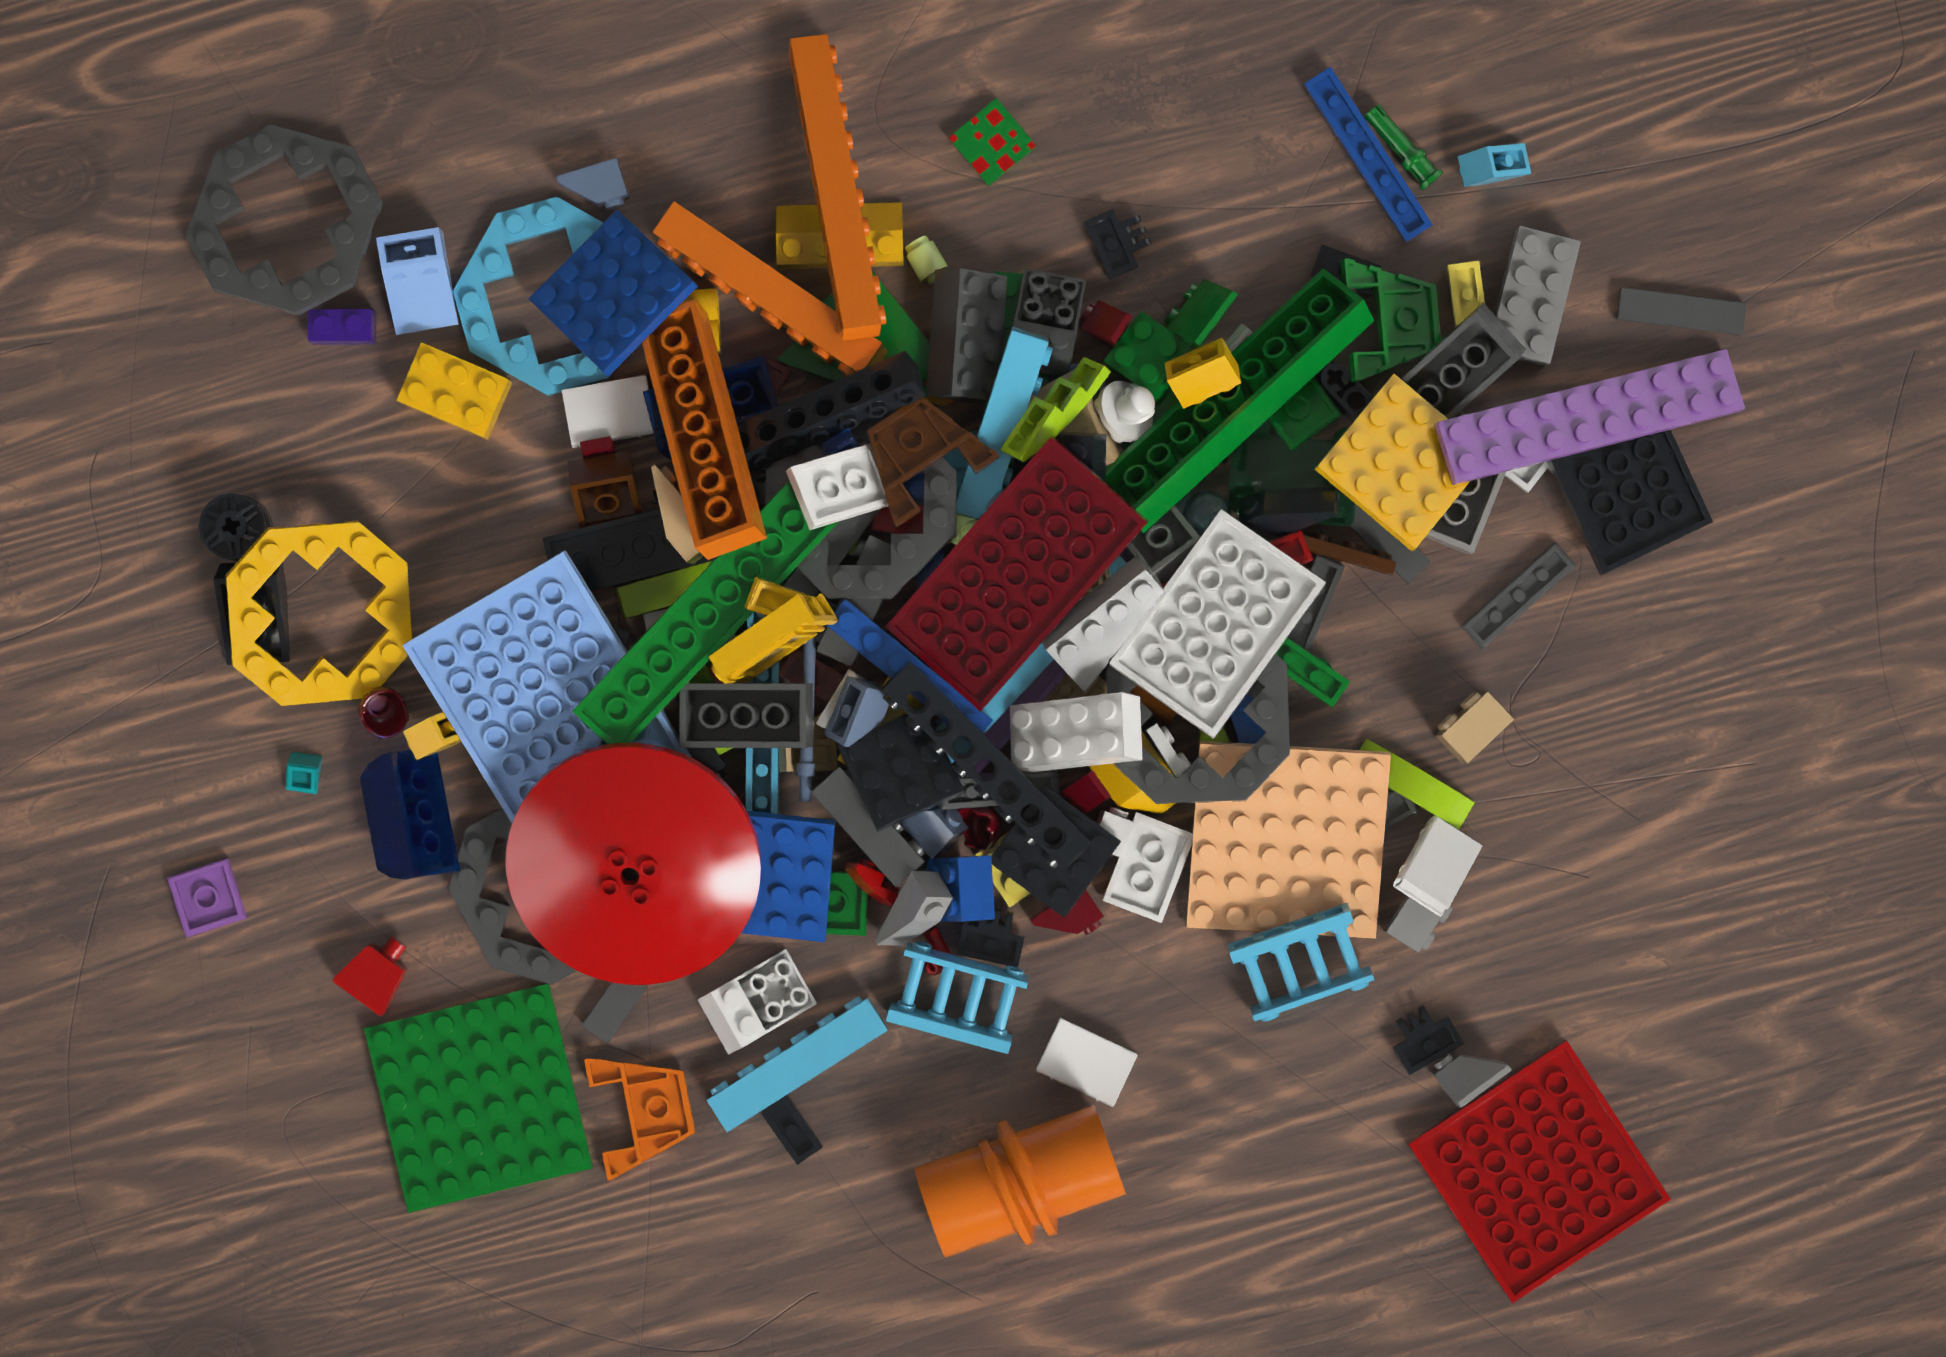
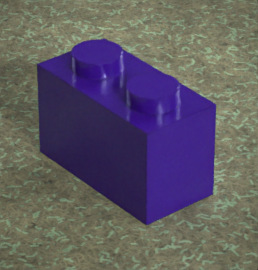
M372 309L309 310L308 342L313 345L377 344L376 312Z

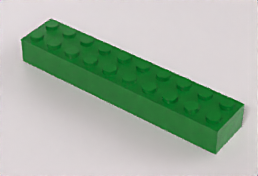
M1323 268L1232 352L1239 365L1241 384L1236 385L1229 391L1213 395L1200 404H1193L1184 409L1178 401L1142 434L1138 440L1130 445L1115 462L1106 468L1105 483L1149 521L1141 532L1145 533L1374 322L1363 298Z

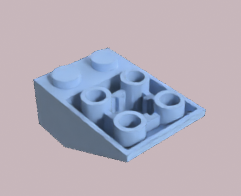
M436 227L377 237L380 265L396 335L459 325L443 231Z

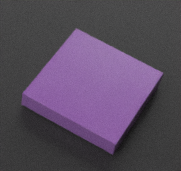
M229 858L167 877L186 938L248 918Z

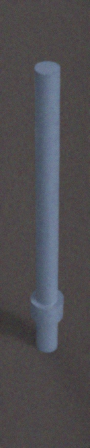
M816 636L803 644L802 683H813V727ZM813 747L800 748V763H797L796 776H799V801L811 802L812 776H815L816 763H813Z

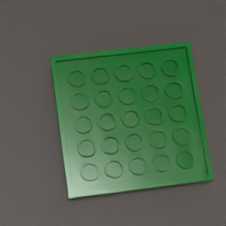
M550 984L535 986L364 1028L408 1213L594 1167Z

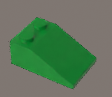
M1203 279L1199 285L1193 282L1183 296L1187 302L1180 310L1174 307L1164 323L1168 325V330L1189 343L1195 350L1202 346L1232 306L1238 294L1206 279Z

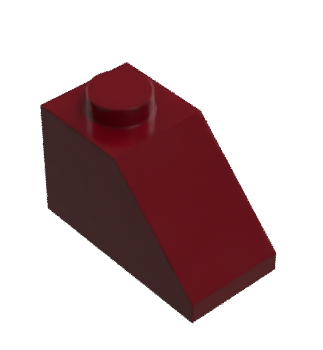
M1098 300L1095 306L1089 304L1082 314L1080 320L1084 324L1081 330L1113 349L1130 324L1132 316Z
M1090 770L1060 792L1065 800L1084 814L1111 797L1093 770Z
M1085 890L1065 918L1050 907H1047L1032 917L1030 921L1034 926L1074 934L1084 931L1088 935L1102 925L1099 920L1104 916L1087 890Z

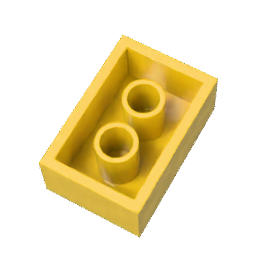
M421 342L396 401L488 440L513 382L503 376Z

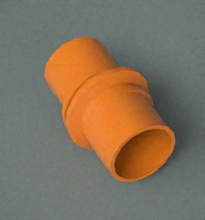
M1095 1104L1017 1132L1014 1131L1005 1119L997 1121V1139L980 1141L977 1146L914 1167L931 1224L945 1258L1015 1233L1019 1235L1026 1246L1035 1243L1036 1226L1041 1225L1049 1236L1056 1235L1058 1233V1218L1126 1195Z

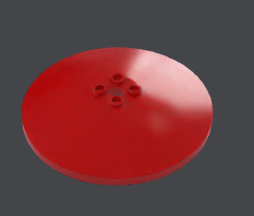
M614 743L601 745L581 751L556 764L532 786L524 797L514 817L506 846V876L510 894L523 923L534 938L555 958L569 967L596 979L617 984L651 985L665 983L688 976L711 964L735 942L745 928L754 909L761 880V852L758 837L746 808L735 792L716 773L699 761L672 749L652 744ZM626 868H633L638 872L639 878L629 881L623 877L622 871Z

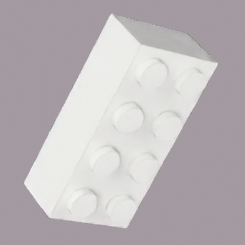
M1119 692L1010 706L1011 760L1021 771L1039 772L1142 760L1140 696Z

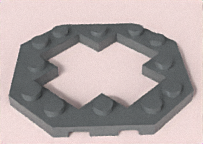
M270 124L215 153L186 237L212 289L216 293L235 296L251 303L265 307L270 306L299 316L355 286L359 275L357 271L362 257L366 255L373 235L372 228L376 217L381 212L383 202L354 147ZM287 155L300 181L328 166L352 215L324 229L338 256L282 285L269 259L241 273L217 224L245 210L232 183Z
M896 410L886 413L883 417L865 422L853 430L833 436L823 443H817L803 449L796 455L787 456L776 461L766 470L765 505L789 481L786 471L790 467L831 455V442H870L867 430L896 412ZM943 457L920 472L924 473L923 534H891V565H829V535L827 534L797 568L828 599H892L913 576L915 577L945 545L947 546L956 537L957 472Z
M1275 653L1256 681L1264 689L1250 702L1243 712L1265 734L1223 778L1201 757H1198L1176 779L1143 747L1142 760L1112 764L1155 804L1211 803L1221 801L1246 802L1290 756L1287 664ZM1111 666L1106 669L1107 694L1123 692L1133 695L1131 691L1137 684ZM1140 701L1142 726L1153 713Z
M502 808L466 828L449 885V891L491 967L553 985L577 970L561 962L544 948L502 937L510 906L480 897L497 838L508 840L509 831L512 826L510 819ZM626 868L622 871L623 877L629 881L639 878L638 872L633 868Z

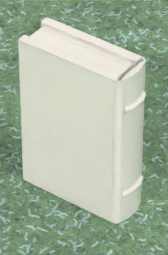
M646 375L562 390L572 448L581 447L580 442L608 436H611L613 441L634 437L641 438V436L657 433Z
M1433 816L1420 831L1419 838L1404 865L1400 867L1393 886L1441 917L1445 909H1448L1454 900L1482 845L1439 817Z
M1060 1017L1035 1071L1049 1077L1050 1080L1054 1079L1096 1099V1102L1100 1101L1114 1107L1138 1055Z

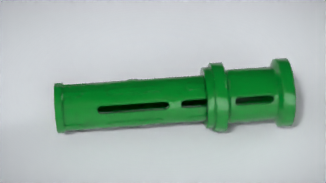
M1380 104L1376 105L1364 116V119L1372 125L1387 145L1398 155L1402 161V169L1404 171L1408 170L1420 183L1419 188L1422 191L1444 173L1441 169L1437 170L1427 159L1424 149L1416 148L1396 123L1386 114Z

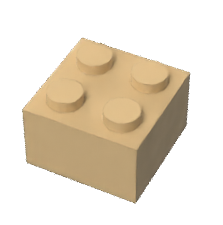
M1489 692L1471 693L1460 704L1463 708L1462 711L1457 715L1449 714L1437 725L1440 731L1435 737L1460 763H1469L1514 720Z

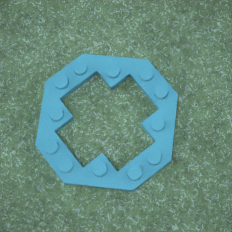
M559 197L497 213L453 289L469 352L547 396L561 393L564 389L608 380L610 376L607 377L584 353L539 365L531 335L501 343L485 288L486 283L514 276L506 245L566 229L572 252L574 253L603 222Z

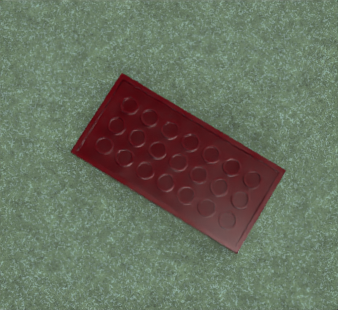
M1051 436L885 627L981 712L1149 521L1054 436Z

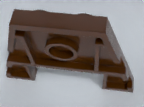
M924 398L918 399L910 405L903 406L867 430L891 517L896 528L920 512V508L903 483L955 448L959 450L975 474H978L1000 459L999 454L994 449L987 447L975 435L964 430L953 419Z

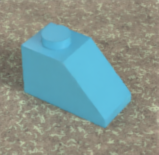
M1525 143L1487 146L1457 156L1464 187L1486 185L1532 174Z

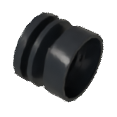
M229 493L219 495L208 502L201 513L198 527L201 540L210 552L220 558L238 562L268 527H273V522L265 506L255 499L245 495ZM231 520L240 523V526L236 528L237 534L227 531V528L231 526Z

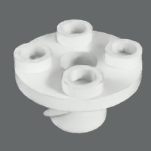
M1114 381L1101 390L1098 398L1094 401V408L1115 442H1135L1152 426L1155 400L1152 393L1145 387H1136L1125 381Z

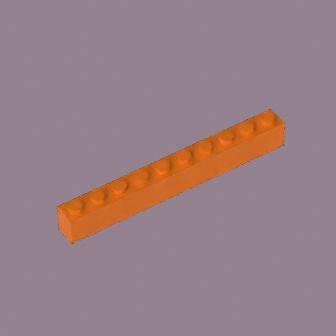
M828 34L790 38L789 59L841 341L877 337L880 335L881 325L886 324L884 306H878L876 296L880 295V282L878 276H873L871 266L875 265L873 247H867L866 237L869 236L868 219L861 216L860 208L864 207L862 189H856L855 179L859 176L856 159L851 160L849 150H853V139L851 131H846L844 121L848 120L846 103L840 102L839 93L842 92L841 75L834 72L833 64H837L835 45H829Z

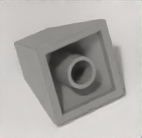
M1447 1054L1434 1064L1437 1069L1431 1073L1452 1102L1462 1108L1512 1071L1508 1064L1500 1060L1460 1054L1451 1057L1450 1054Z

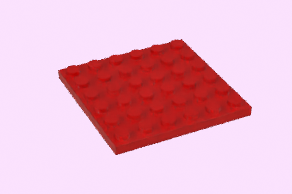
M1567 1040L1562 1041L1407 1143L1512 1304L1671 1200Z

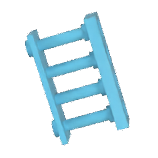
M1348 903L1228 944L1233 964L1240 962L1245 965L1259 1004L1251 1006L1254 1021L1260 1019L1263 1022L1273 1020L1283 1011L1350 988L1352 991L1363 989L1369 985V982L1374 980L1370 966L1360 968L1347 932L1348 924L1354 923ZM1328 931L1335 933L1348 970L1347 974L1330 979L1316 940L1319 934ZM1299 941L1305 944L1318 980V984L1300 989L1286 950L1289 948L1288 945ZM1267 952L1275 954L1289 993L1274 999H1270L1257 963L1258 955Z
M914 941L913 944L907 942L903 956L913 959L902 999L898 1000L897 1003L891 1002L886 1021L1008 1054L1013 1034L1007 1033L1008 1030L1005 1029L1016 987L1026 989L1029 975L1024 974V970L1018 967L1006 966L1004 969L932 949V945L926 942ZM925 962L943 966L933 1006L928 1011L917 1009L914 1004ZM955 970L974 975L963 1016L959 1017V1019L947 1017V1014L944 1012ZM986 978L1004 983L994 1023L989 1028L977 1025V1021H975Z

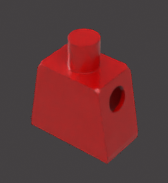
M393 936L390 937L382 950L374 944H368L333 978L332 982L377 1015L383 1016L387 1012L407 972V968L397 962L407 946Z

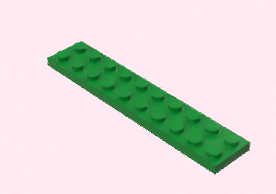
M790 480L760 510L767 539L717 556L572 710L607 744L631 743L709 661L708 656L720 649L754 613V611L746 609L744 605L756 577L780 585L837 525L838 522L809 530Z

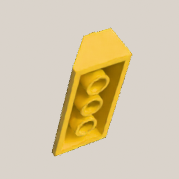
M902 202L864 203V207H861L860 210L862 218L867 217L869 224V236L866 237L867 247H873L875 265L871 267L904 266ZM817 205L776 206V259L778 269L828 268Z

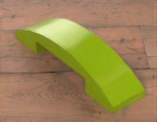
M1365 739L1359 749L1390 752L1368 739ZM1390 752L1388 788L1459 830L1475 802Z

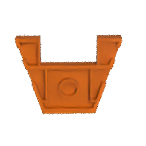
M596 1058L584 1059L589 1087L620 1081L623 1083L634 1146L602 1152L607 1181L617 1178L628 1170L696 1133L684 1070Z

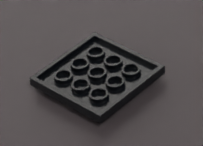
M1671 430L1547 461L1599 575L1606 574L1713 523Z

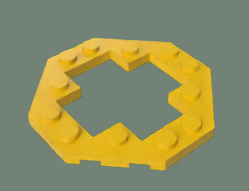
M358 520L332 524H305L295 527H268L225 575L232 665L281 706L363 699L365 694L376 687H381L408 656L402 646L412 639L407 562ZM340 547L384 584L364 609L387 629L347 675L343 674L321 656L304 677L300 679L255 642L275 617L255 601L252 596L293 550L318 570L336 548Z

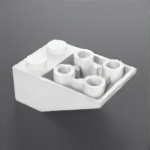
M786 949L697 999L728 1054L743 1048L817 1004Z

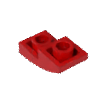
M859 859L858 863L846 862L845 870L865 893L881 904L890 908L893 907L899 895V888L884 883L885 875L875 870L877 867L875 864L863 859Z

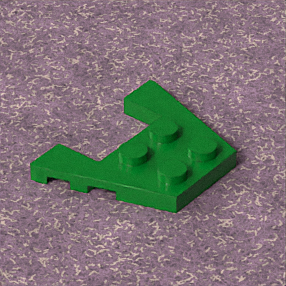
M1349 258L1340 261L1343 284L1350 289H1374L1380 351L1353 352L1349 354L1351 383H1356L1422 356L1441 341L1435 284L1402 274L1396 275L1382 271L1381 268L1372 265H1362Z

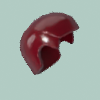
M390 687L374 688L363 696L359 705V717L362 724L369 733L378 738L394 737L403 731L409 720L404 698L399 692Z
M990 806L959 808L957 811L962 816L964 823L969 827L963 833L965 836L964 845L975 848L978 851L993 848L1002 833L1001 822L996 812Z

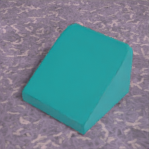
M292 752L287 762L286 790L317 794L322 756Z

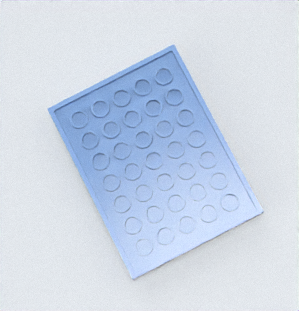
M566 550L402 645L511 823H513L516 812L524 797L547 771L574 754L586 749L607 745L572 710L627 653V650ZM663 709L631 742L661 746L691 757L686 748H680V737Z

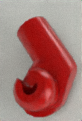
M936 926L923 933L927 943L932 945V949L950 954L949 947ZM925 962V970L928 974L935 976L942 972L943 966Z

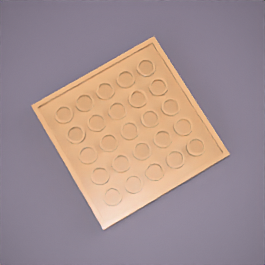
M1199 741L1198 757H1201L1223 778L1255 744ZM1290 746V756L1246 802L1195 803L1186 926L1189 928L1263 932L1348 903L1354 923L1348 924L1347 932L1349 937L1376 939L1391 760L1390 752ZM1328 931L1319 935L1335 936V933Z

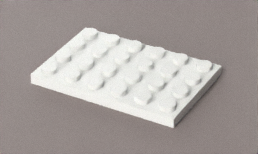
M1221 509L1163 588L1165 592L1120 647L1109 665L1214 739L1325 586L1326 582Z

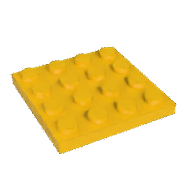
M1393 374L1315 468L1318 473L1411 551L1418 547L1470 482L1452 485L1434 426L1437 422L1447 420L1448 418L1396 374Z

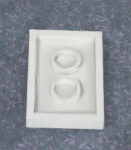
M870 444L790 467L786 471L809 530L888 506Z
M1136 812L1132 821L1135 823L1122 857H1119L1102 901L1162 923L1191 848L1193 833Z

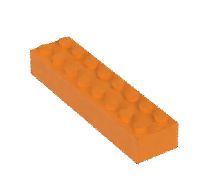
M675 201L652 232L658 239L656 244L667 255L675 260L678 256L684 258L682 262L687 265L686 267L700 277L704 273L709 275L708 280L717 289L726 295L731 290L735 293L734 298L746 309L754 312L757 308L761 311L760 315L764 318L763 320L777 330L781 326L787 329L786 333L790 335L789 337L805 348L807 343L810 344L815 355L825 363L831 365L834 361L839 364L837 368L841 370L843 375L848 376L878 363L888 353L883 343L874 337L841 341L835 310Z
M694 299L680 304L642 342L694 547L709 560L767 539L708 313Z

